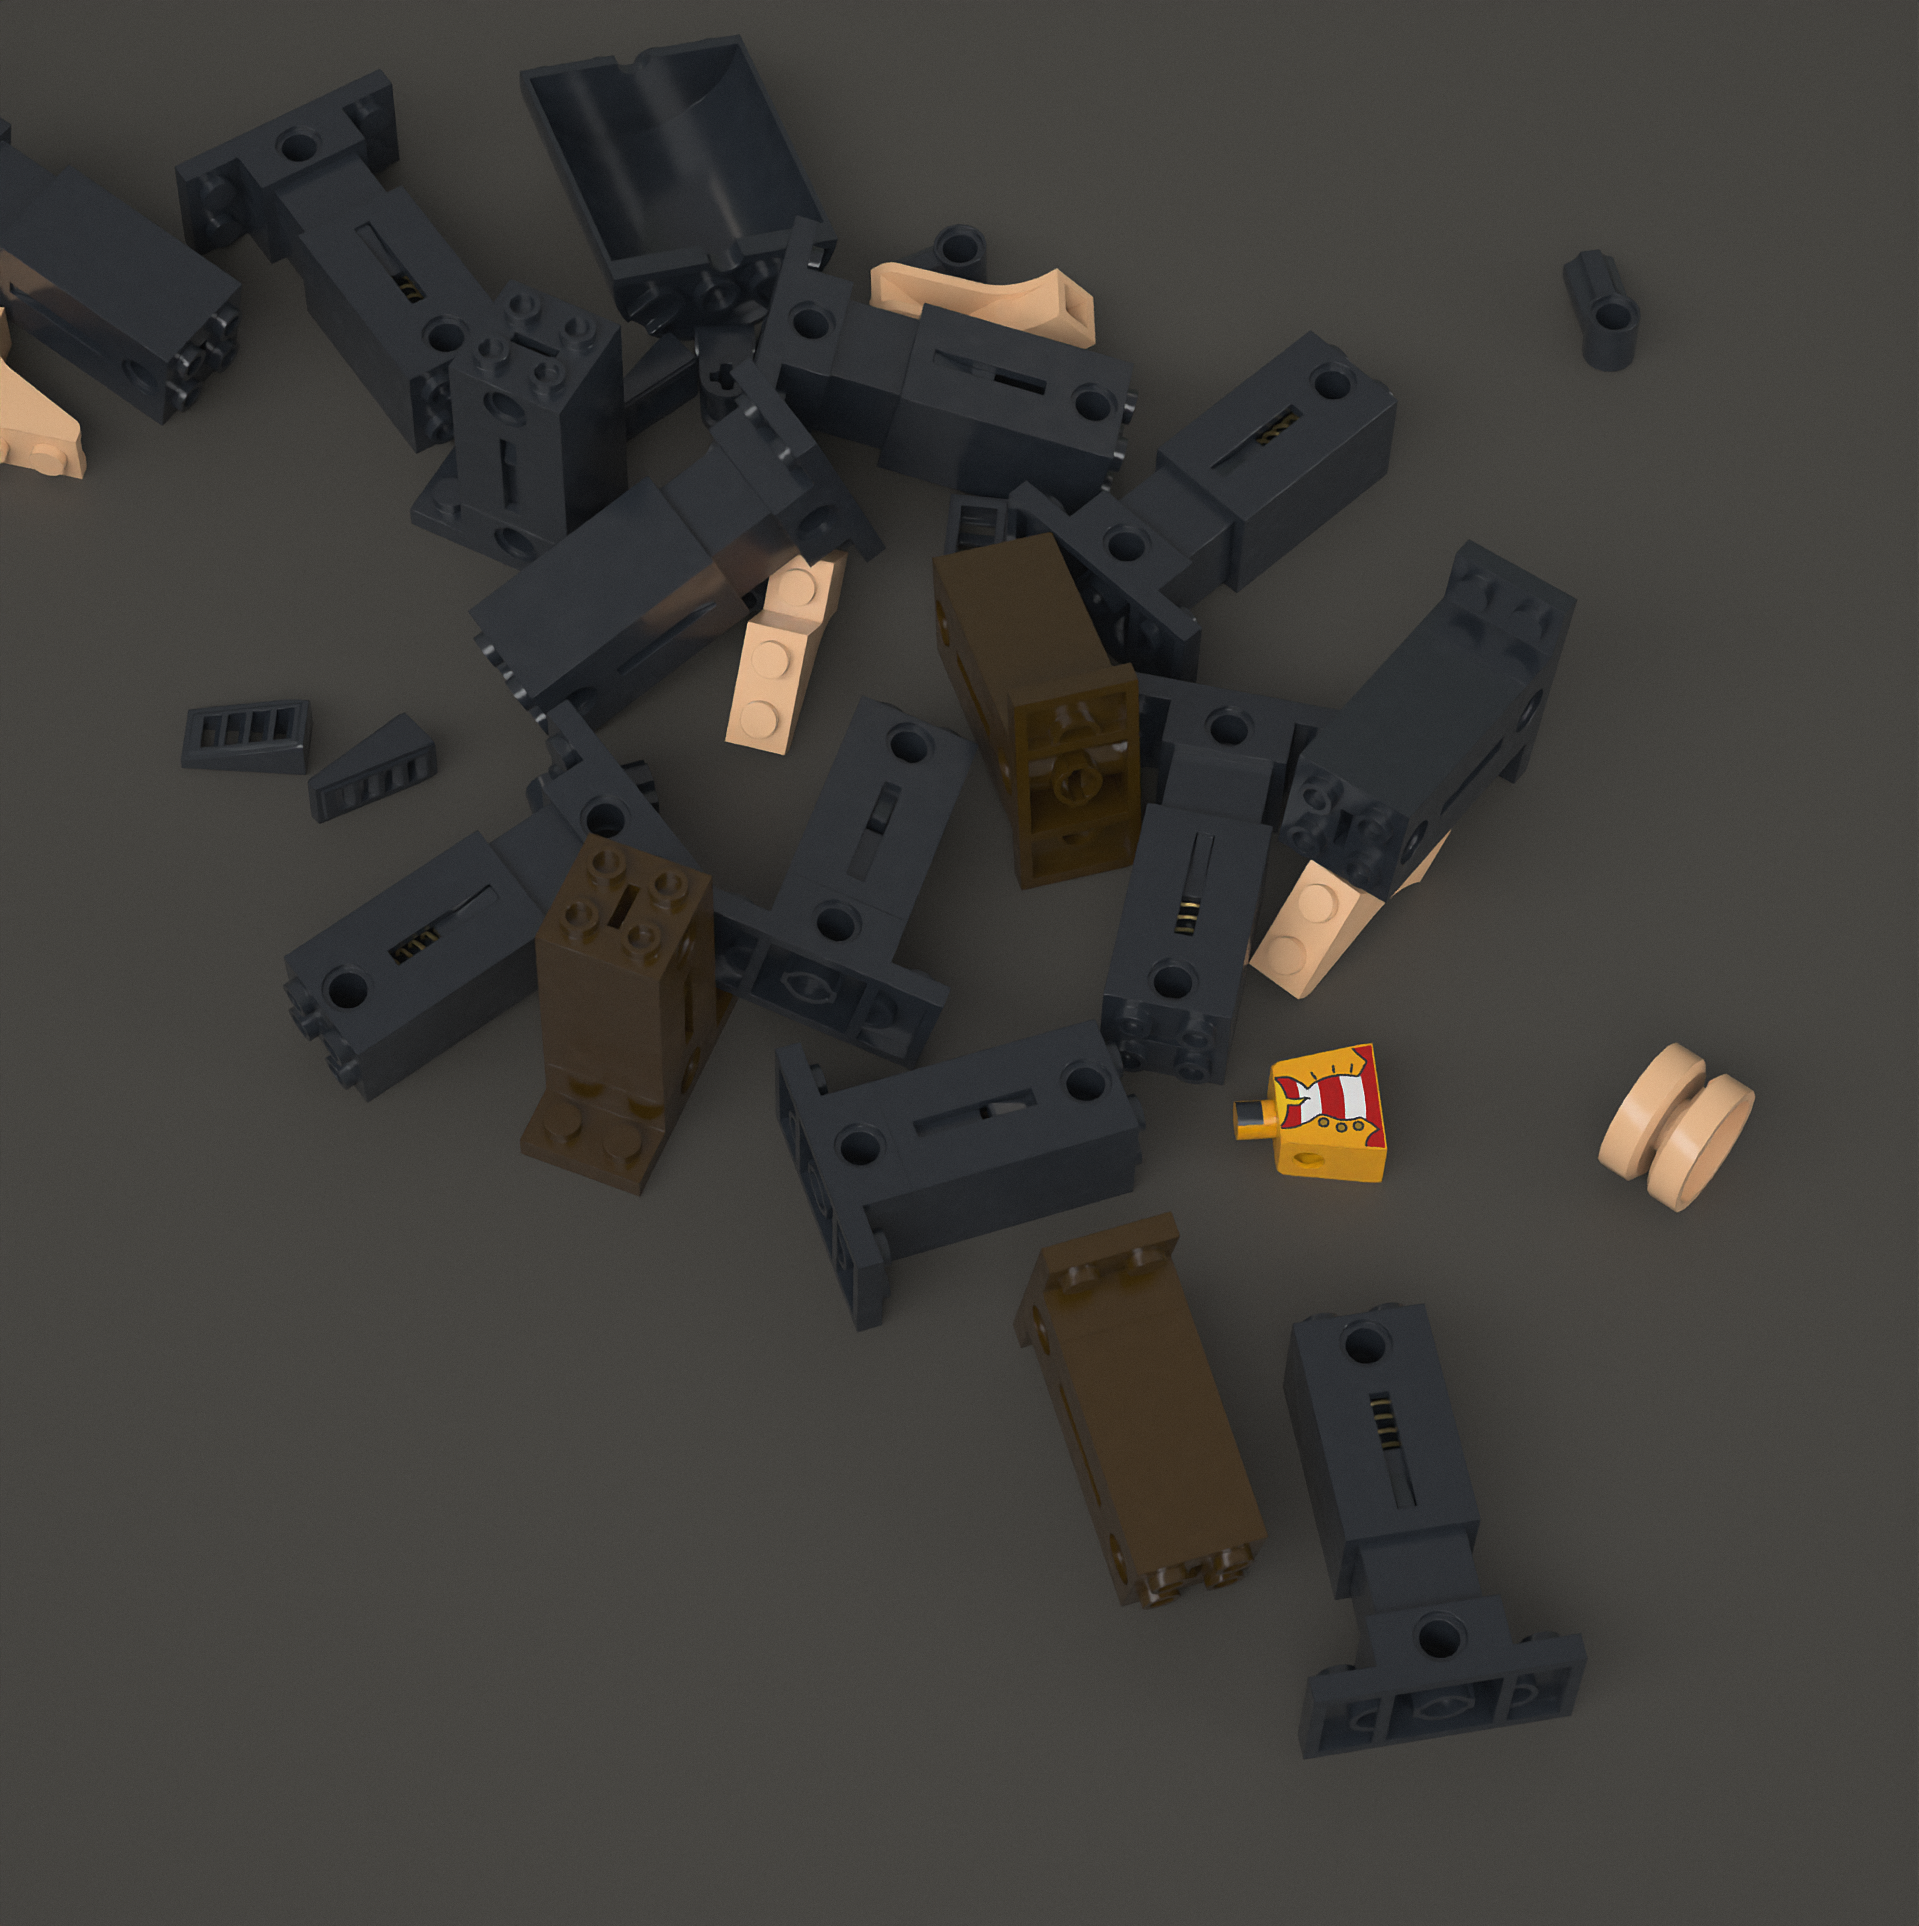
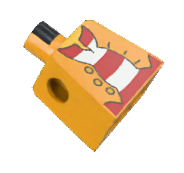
M1373 1043L1279 1061L1272 1065L1267 1100L1234 1101L1233 1124L1236 1140L1272 1138L1276 1169L1283 1175L1369 1183L1382 1182L1387 1155V1143Z

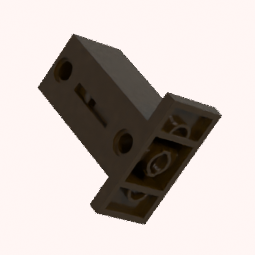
M1052 532L933 557L937 650L975 741L979 744L980 753L1012 826L1014 873L1021 890L1132 866L1141 832L1138 677L1131 663L1112 667Z
M589 832L535 935L546 1090L520 1139L521 1154L640 1197L739 997L716 988L713 876Z
M1171 1211L1041 1248L1013 1322L1020 1347L1024 1348L1031 1345L1034 1347L1120 1605L1123 1607L1140 1601L1143 1610L1158 1608L1178 1600L1181 1597L1179 1589L1204 1582L1206 1589L1211 1591L1243 1580L1245 1578L1243 1570L1249 1569L1251 1564L1255 1562V1557L1268 1538L1262 1516L1171 1257L1180 1237Z

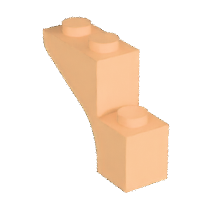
M894 262L883 263L871 269L870 306L919 319L924 303H928L1082 349L1096 344L1093 296L1059 269H1055L1036 279L1011 285H988Z
M0 307V464L5 463L35 469L49 476L65 475L83 479L87 462L81 445L80 425L77 420L6 365V359L12 343L5 308Z
M834 549L811 568L803 557L798 554L769 576L764 608L747 623L725 738L726 742L781 755L788 753L822 635L830 618L837 611L848 552Z
M1451 829L1393 896L1406 886L1422 880ZM1310 860L1249 964L1295 998H1305L1315 989L1385 902L1362 889L1354 887L1347 880Z

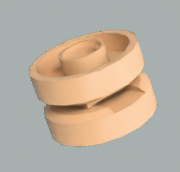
M1677 1042L1668 1045L1639 1077L1611 1122L1598 1156L1603 1166L1627 1181L1641 1176L1649 1170L1647 1178V1191L1649 1195L1675 1212L1684 1210L1713 1178L1742 1132L1755 1100L1753 1090L1728 1074H1723L1710 1080L1707 1087H1703L1706 1079L1704 1059Z

